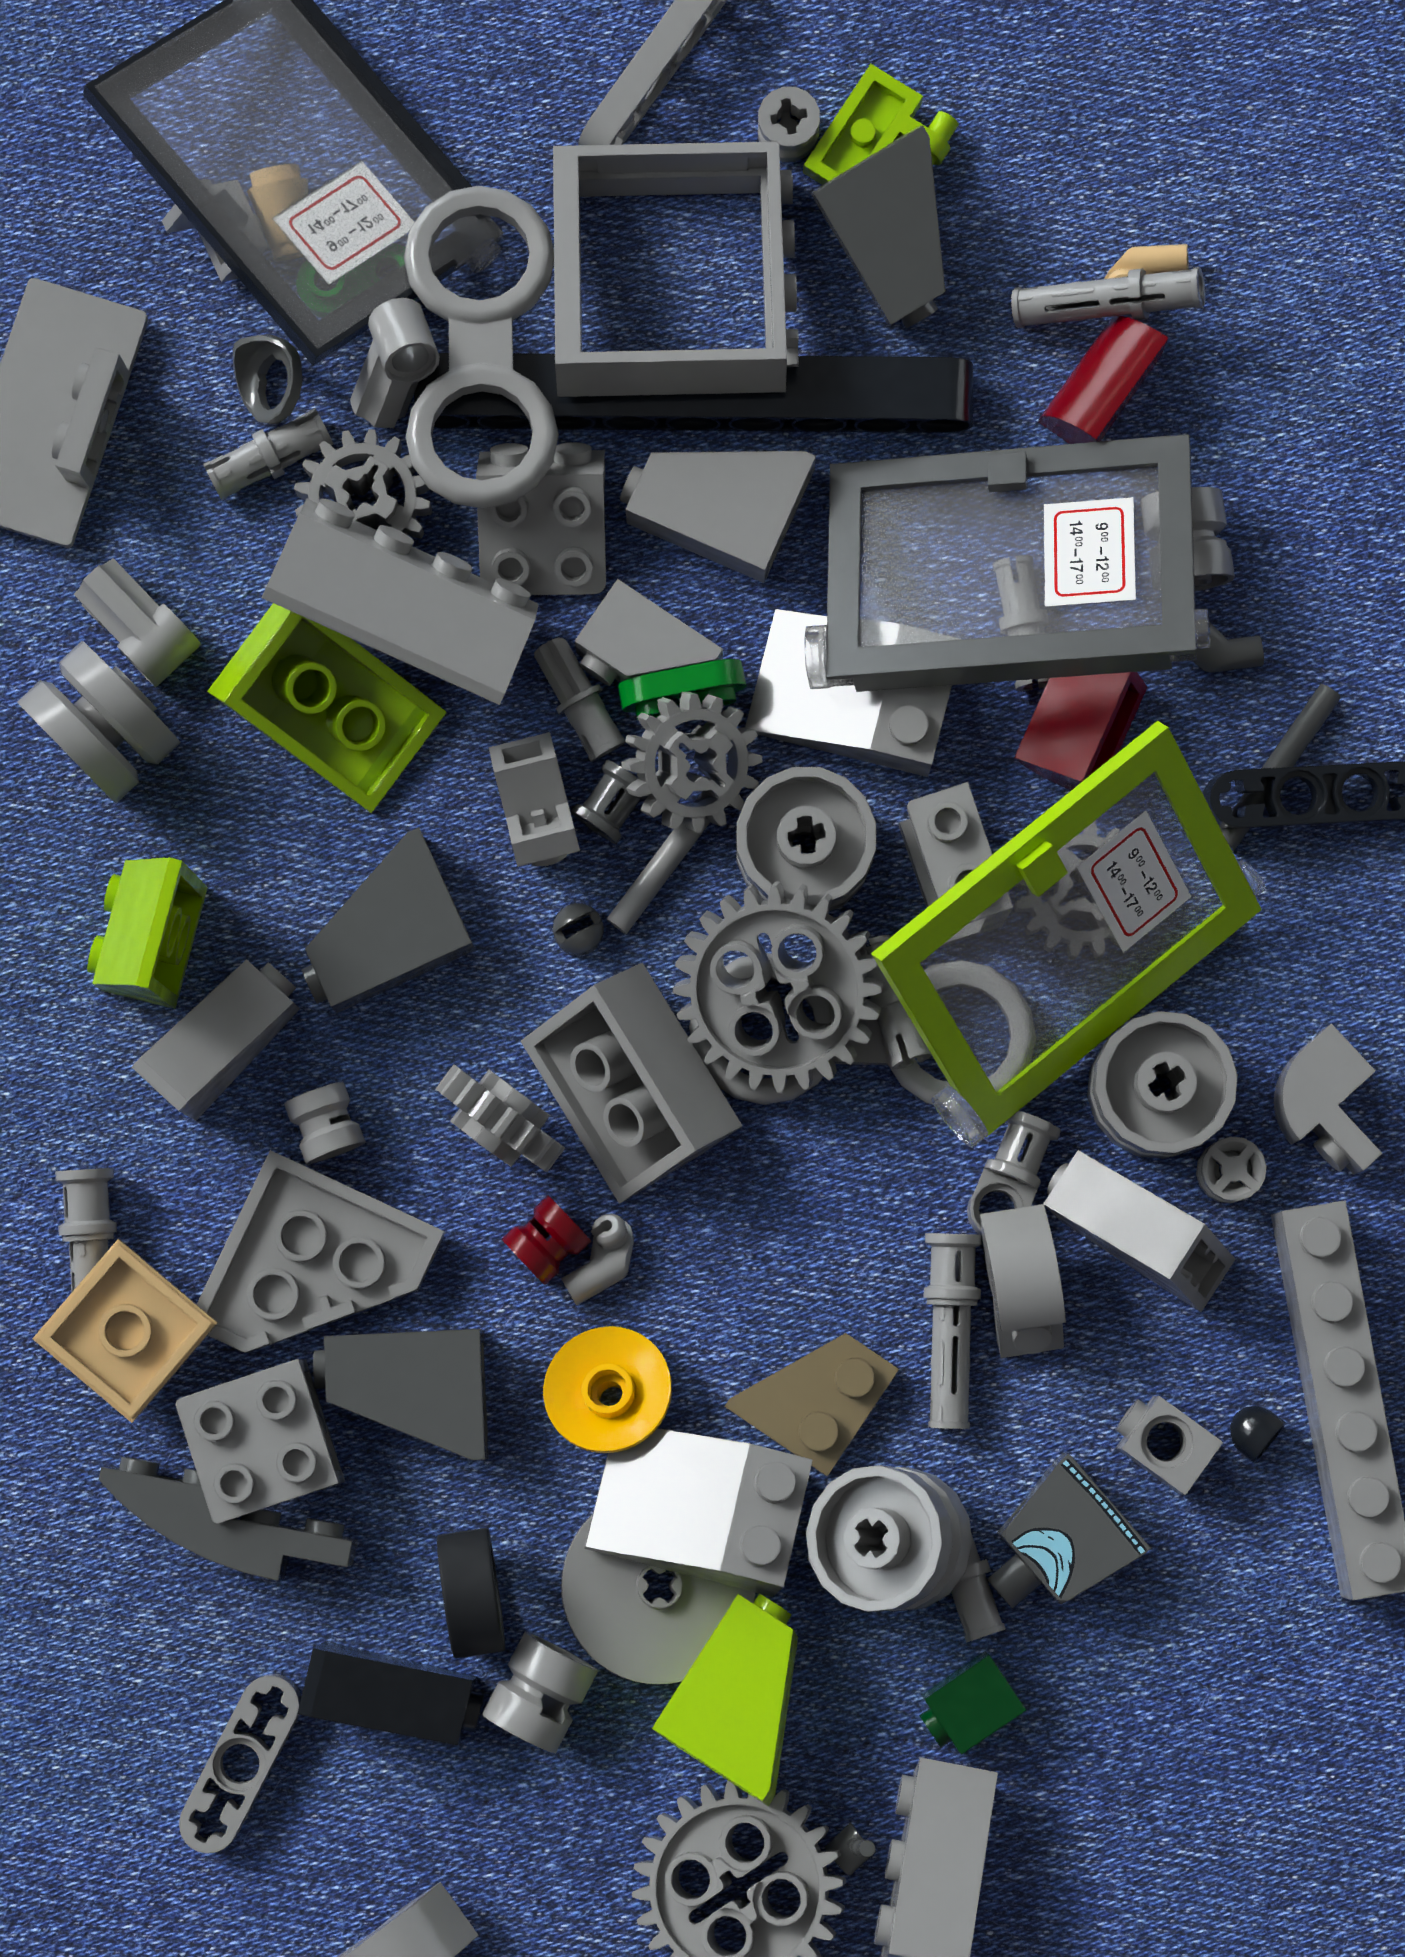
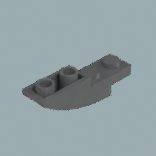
M121 1456L119 1468L112 1466L101 1467L99 1481L124 1507L146 1525L175 1544L215 1563L243 1573L276 1581L285 1579L289 1556L349 1567L354 1563L358 1539L343 1536L344 1524L307 1518L305 1529L279 1524L281 1512L261 1509L222 1523H214L211 1519L195 1469L185 1468L183 1479L181 1480L157 1475L160 1463Z

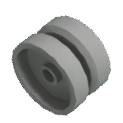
M81 641L59 662L61 675L82 696L72 704L53 683L40 680L17 703L117 804L139 783L137 770L116 749L124 740L146 762L159 764L181 742L154 713L157 708L117 666L111 669L84 641Z
M791 767L767 777L747 797L737 820L736 863L746 886L754 885L763 900L768 899L770 888L775 881L781 882L785 899H793L800 886L804 884L808 887V904L816 906L827 894L832 896L830 912L844 906L863 887L876 852V821L866 797L846 777L821 767ZM804 834L812 836L816 840L815 851L811 854H802L800 845L793 846V841L796 837Z
M1157 1011L1130 1020L1101 1046L1089 1069L1087 1098L1095 1123L1114 1145L1138 1157L1166 1159L1195 1149L1223 1127L1236 1101L1238 1074L1228 1046L1212 1027L1188 1014ZM1156 1076H1162L1170 1083L1171 1090L1167 1098L1165 1093L1155 1097L1150 1091L1148 1085L1156 1079Z
M876 1465L853 1468L834 1479L827 1485L813 1504L806 1530L809 1562L820 1584L842 1604L867 1612L923 1609L949 1595L965 1574L972 1549L970 1518L957 1493L936 1475L909 1467Z

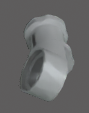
M1022 1111L1016 1112L1007 1120L1008 1127L995 1159H987L976 1189L968 1201V1221L975 1232L982 1235L979 1206L982 1198L988 1193H1004L1011 1199L1014 1208L1032 1205L1041 1183L1037 1176L1038 1170L1050 1140H1058L1061 1133L1060 1128L1046 1120ZM1025 1138H1027V1144L1025 1146L1020 1161H1018L1017 1158L1019 1156Z

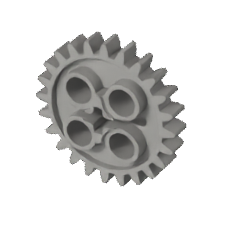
M775 881L770 888L768 899L763 900L754 885H749L744 891L743 907L728 894L720 901L724 919L708 910L700 917L699 920L709 935L691 931L686 936L684 942L697 955H682L676 961L675 967L691 975V978L681 980L673 987L674 994L691 997V1002L682 1007L676 1015L679 1020H697L698 1026L687 1040L689 1044L698 1043L706 1039L709 1041L712 1047L704 1059L707 1065L716 1061L721 1056L729 1060L725 1075L726 1079L731 1080L741 1068L750 1071V1089L755 1090L764 1075H772L776 1092L782 1093L787 1085L789 1075H795L803 1090H806L812 1084L814 1068L826 1079L831 1080L834 1078L837 1072L833 1059L834 1056L850 1065L854 1062L857 1053L849 1039L865 1044L869 1042L873 1033L860 1019L875 1020L879 1018L882 1008L867 1000L866 997L881 993L885 987L884 981L866 976L867 972L878 966L872 954L861 955L859 951L870 937L869 931H861L850 935L846 927L850 923L854 912L848 910L833 918L828 914L832 903L831 895L827 894L816 906L808 904L807 885L802 884L793 896V899H785L781 882ZM760 933H766L770 938L772 960L779 983H791L792 985L785 998V1007L791 1023L798 1032L799 1039L797 1041H791L787 1036L785 1014L778 991L767 992L765 986L773 976V970L767 953L759 942L758 936ZM791 934L807 936L816 947V958L810 962L793 960L785 950V937ZM729 951L745 953L754 964V975L748 979L733 977L724 966V954ZM809 996H820L827 999L834 1008V1020L828 1023H817L810 1020L803 1010V999ZM751 1012L763 1014L772 1025L773 1035L762 1040L750 1037L742 1027V1016Z
M728 1780L724 1798L722 1799L719 1798L716 1790L710 1783L701 1786L702 1806L698 1807L686 1795L679 1797L677 1804L682 1818L678 1820L667 1813H662L656 1818L661 1828L665 1831L666 1836L664 1838L650 1835L644 1837L642 1843L655 1854L654 1860L637 1862L633 1868L640 1874L650 1877L649 1885L632 1892L633 1898L650 1901L652 1910L637 1919L638 1925L657 1924L660 1931L648 1945L649 1949L655 1950L669 1945L674 1951L670 1957H822L812 1940L814 1937L822 1940H833L837 1933L830 1925L823 1921L824 1916L841 1914L845 1909V1906L838 1901L828 1898L829 1890L846 1884L845 1877L828 1874L826 1867L841 1856L840 1850L821 1851L818 1845L830 1830L829 1827L825 1825L809 1831L804 1824L810 1815L812 1807L807 1804L796 1810L793 1814L787 1811L790 1791L786 1789L781 1790L768 1807L749 1794L748 1797H743L741 1789ZM740 1823H750L756 1826L763 1835L764 1848L757 1859L741 1857L734 1849L732 1835ZM779 1852L787 1854L788 1861L785 1865L748 1889L746 1893L750 1900L749 1904L742 1897L728 1902L699 1923H694L691 1920L690 1915L695 1909L732 1884L731 1877L728 1874L730 1871L736 1878H740L752 1872ZM686 1860H696L707 1868L710 1884L702 1896H694L687 1893L680 1884L679 1870ZM777 1879L788 1880L798 1888L800 1906L793 1915H782L771 1907L768 1891L771 1884ZM722 1916H731L738 1919L744 1926L746 1942L744 1947L738 1952L727 1951L717 1943L715 1926Z

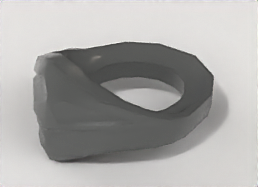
M262 334L239 339L233 345V369L242 401L257 422L279 424L291 415L300 397L303 382L300 356L294 345H291L288 340L275 335ZM281 360L287 370V388L281 402L274 409H270L265 393L267 387L266 374L273 362Z

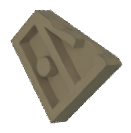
M845 1333L731 1397L724 1407L793 1454L812 1459V1467L828 1476L899 1369Z

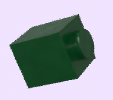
M984 1651L921 1694L929 1709L919 1716L940 1748L952 1741L962 1755L1025 1712L1026 1709L991 1656Z

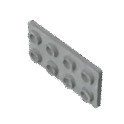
M37 278L29 279L0 363V528L65 548L73 546L148 324V316L144 311Z

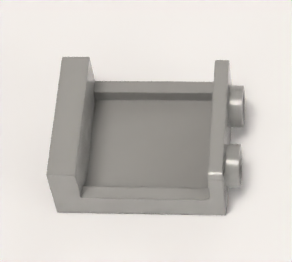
M968 782L909 801L907 812L910 819L899 822V829L926 908L992 855ZM1006 893L947 942L999 925L1010 906Z

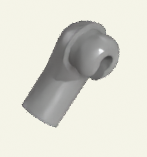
M604 1214L595 1220L591 1230L594 1237L590 1262L561 1278L576 1305L583 1303L621 1281L629 1271L634 1236L631 1226L616 1214Z

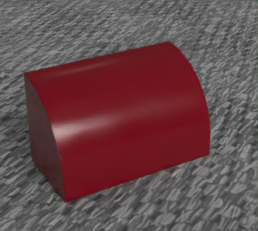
M1113 316L1043 412L1038 423L1069 444L1100 442L1161 358L1168 337L1138 320L1126 316Z
M1137 672L1049 678L1014 758L1043 778L1066 789L1073 790L1119 752L1146 692L1147 685Z

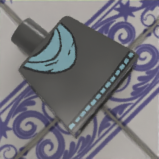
M1062 1453L997 1532L1015 1555L987 1580L1012 1609L1039 1585H1042L1057 1603L1063 1604L1141 1557L1151 1547L1069 1453Z

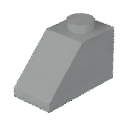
M619 579L613 584L574 641L577 654L583 657L579 666L589 675L608 686L612 684L614 679L621 683L640 675L723 659V649Z

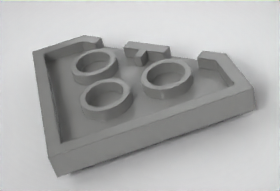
M270 1150L197 1302L200 1308L218 1322L208 1336L244 1353H250L419 1291L446 1232Z

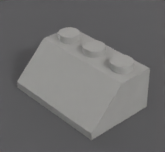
M643 962L594 984L521 1040L522 1045L619 1204L700 1156L742 1127L741 1122L693 1044H689L687 1034Z

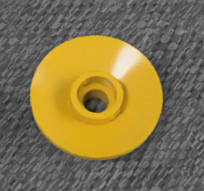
M614 1326L587 1330L564 1344L552 1359L543 1385L545 1409L556 1430L571 1444L596 1453L620 1452L643 1442L655 1432L665 1418L672 1396L670 1371L659 1349L638 1332ZM611 1387L620 1388L622 1390V1397L618 1403L611 1406L601 1403V1395L606 1389Z

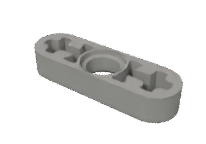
M267 1674L251 1682L244 1690L180 1815L179 1829L185 1843L195 1851L201 1853L221 1851L232 1843L240 1832L300 1715L297 1713L301 1701V1693L296 1684L288 1677L280 1674ZM274 1687H277L284 1692L281 1697V1703L289 1709L285 1717L278 1714L273 1716L262 1733L275 1736V1741L270 1748L257 1735L239 1732L237 1728L241 1720L251 1728L259 1718L262 1706L254 1701L257 1692L268 1694ZM236 1744H244L251 1747L259 1758L257 1774L253 1779L246 1782H238L231 1779L223 1768L225 1752L229 1747ZM212 1778L224 1791L244 1795L245 1799L241 1807L232 1798L227 1801L219 1819L228 1826L226 1833L216 1831L206 1839L198 1834L201 1829V1823L194 1818L196 1810L206 1812L217 1799L220 1792L207 1789V1785Z

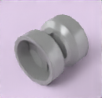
M344 1082L316 1088L284 1103L290 1122L299 1126L303 1136L299 1147L307 1165L333 1158L366 1143L360 1125L350 1119L347 1111L351 1100Z

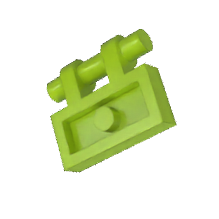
M870 64L804 163L803 173L823 185L918 126H924L929 135L932 165H940L951 149L948 141L959 126V123L955 118L943 111H938L928 127L916 121L913 117L922 105L923 96Z

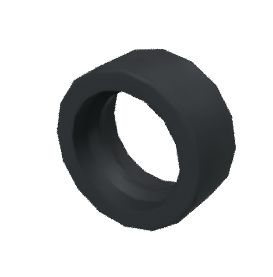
M480 1528L438 1535L439 1571L453 1657L463 1658L504 1651V1626L489 1529Z

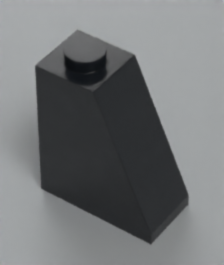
M325 1641L313 1648L297 1714L458 1745L462 1741L464 1730L476 1733L485 1694L473 1692L477 1678L474 1675Z

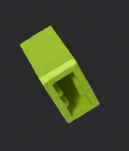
M738 1594L652 1729L659 1736L768 1807L776 1793L798 1636L791 1627L786 1625L792 1615L778 1604L761 1594L757 1596L753 1603Z

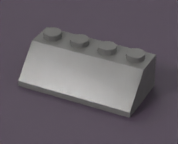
M306 498L261 598L500 705L536 619L539 604L529 600L530 593L525 588L509 580L497 578L492 583L471 573L472 567L470 564L452 554L438 552L436 557L412 547L413 539L395 528L380 525L375 530L353 520L355 513L338 502L320 499L316 503Z

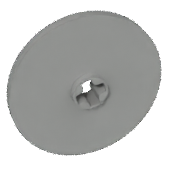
M591 1515L574 1536L568 1548L562 1570V1603L573 1635L592 1659L620 1677L645 1684L682 1682L736 1596L739 1594L753 1603L755 1592L670 1571L674 1577L668 1585L673 1593L672 1598L666 1602L664 1599L656 1597L649 1602L643 1595L649 1586L643 1576L648 1570L655 1574H661L666 1570L584 1549L592 1519Z

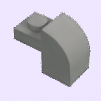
M550 732L489 747L517 867L527 864L548 866L563 860L567 854L579 852L580 849Z
M1332 1023L1316 1034L1284 1066L1275 1087L1274 1109L1278 1125L1291 1145L1300 1141L1312 1130L1319 1137L1314 1143V1147L1335 1170L1341 1172L1347 1167L1354 1175L1364 1171L1382 1152L1338 1105L1375 1072V1069Z
M1044 1204L980 1214L984 1261L993 1295L996 1340L1000 1357L1006 1358L1063 1349V1323H1066L1063 1292L1056 1251Z
M439 1882L402 1907L375 1931L337 1957H455L479 1935L442 1883Z

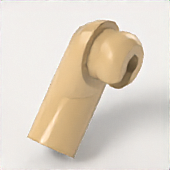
M1177 244L1129 248L1108 271L1104 279L1127 277L1129 270L1144 268L1146 274L1189 270L1188 245Z

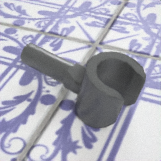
M851 1822L824 1846L826 1850H840L841 1856L835 1860V1863L849 1876L877 1852L874 1843L864 1840Z

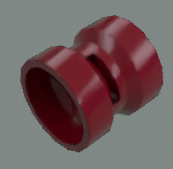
M549 1195L534 1208V1217L525 1226L513 1227L502 1238V1241L544 1285L559 1273V1263L567 1255H578L592 1242Z

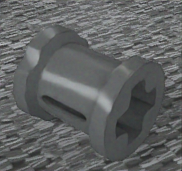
M606 760L601 767L604 776L583 805L575 804L570 812L590 830L617 845L622 838L619 831L639 801L646 800L648 796L636 797L629 794L626 788L638 778L618 764ZM619 791V795L617 796L613 804L610 806L608 811L604 813L605 809L607 808L611 800Z

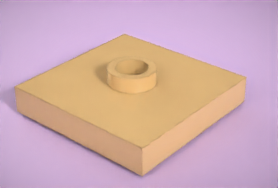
M117 1239L32 1339L133 1423L218 1322L124 1242Z

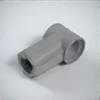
M394 298L383 302L369 316L368 327L373 341L350 398V403L355 416L369 421L373 427L394 428L397 420L405 417L419 381L431 375L439 365L440 356L424 312L419 303L408 298Z
M114 558L103 565H98L83 579L81 586L74 593L84 609L120 643L117 645V648L155 688L202 645L195 635L164 603L159 606Z

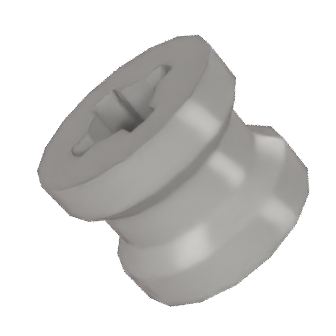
M781 87L771 91L763 99L758 110L759 142L779 141L781 162L798 161L808 156L814 150L819 139L820 110L816 100L807 91L798 87ZM790 112L791 115L796 116L799 120H801L800 123H798L795 119L791 118Z
M1228 1137L1218 1140L1203 1151L1197 1162L1196 1176L1200 1188L1208 1197L1217 1202L1231 1204L1251 1197L1260 1189L1266 1177L1267 1166L1263 1153L1254 1143L1245 1138ZM1216 1162H1218V1163L1221 1165L1220 1171H1221L1222 1176L1220 1175V1172H1219V1167H1220V1166H1219Z

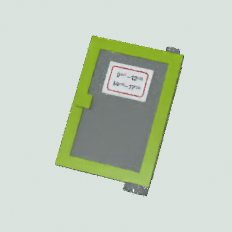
M1157 720L871 954L950 1086H945L931 1098L935 1109L954 1134L967 1146L973 1148L1259 913L1262 909L1256 897L1266 889V886L1260 875L1250 864L1244 860L1237 862L1169 727Z

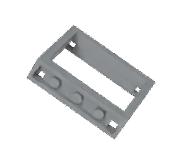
M779 141L553 146L555 369L557 397L786 392L787 367H799L798 329H786L785 313L797 312L796 274H784L783 258H795L794 220H782L781 205L793 204L792 170H780ZM760 193L765 348L582 352L580 197Z

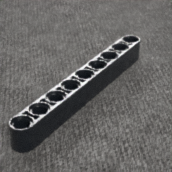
M439 353V365L435 371L427 378L419 381L414 393V404L429 383L449 371V353ZM513 353V370L530 379L538 386L553 407L558 430L953 433L965 431L973 427V364L971 361L962 358L798 356L799 367H787L786 392L557 397L555 354ZM481 391L462 395L448 404L435 421L434 428L531 429V425L518 404L503 395Z

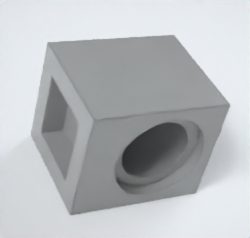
M1152 1396L1147 1404L1137 1399L1115 1429L1124 1436L1115 1449L1180 1495L1188 1493L1223 1444L1220 1439L1161 1396ZM1162 1422L1172 1425L1180 1437V1446L1177 1453L1172 1458L1164 1461L1155 1458L1147 1446V1437L1150 1430Z

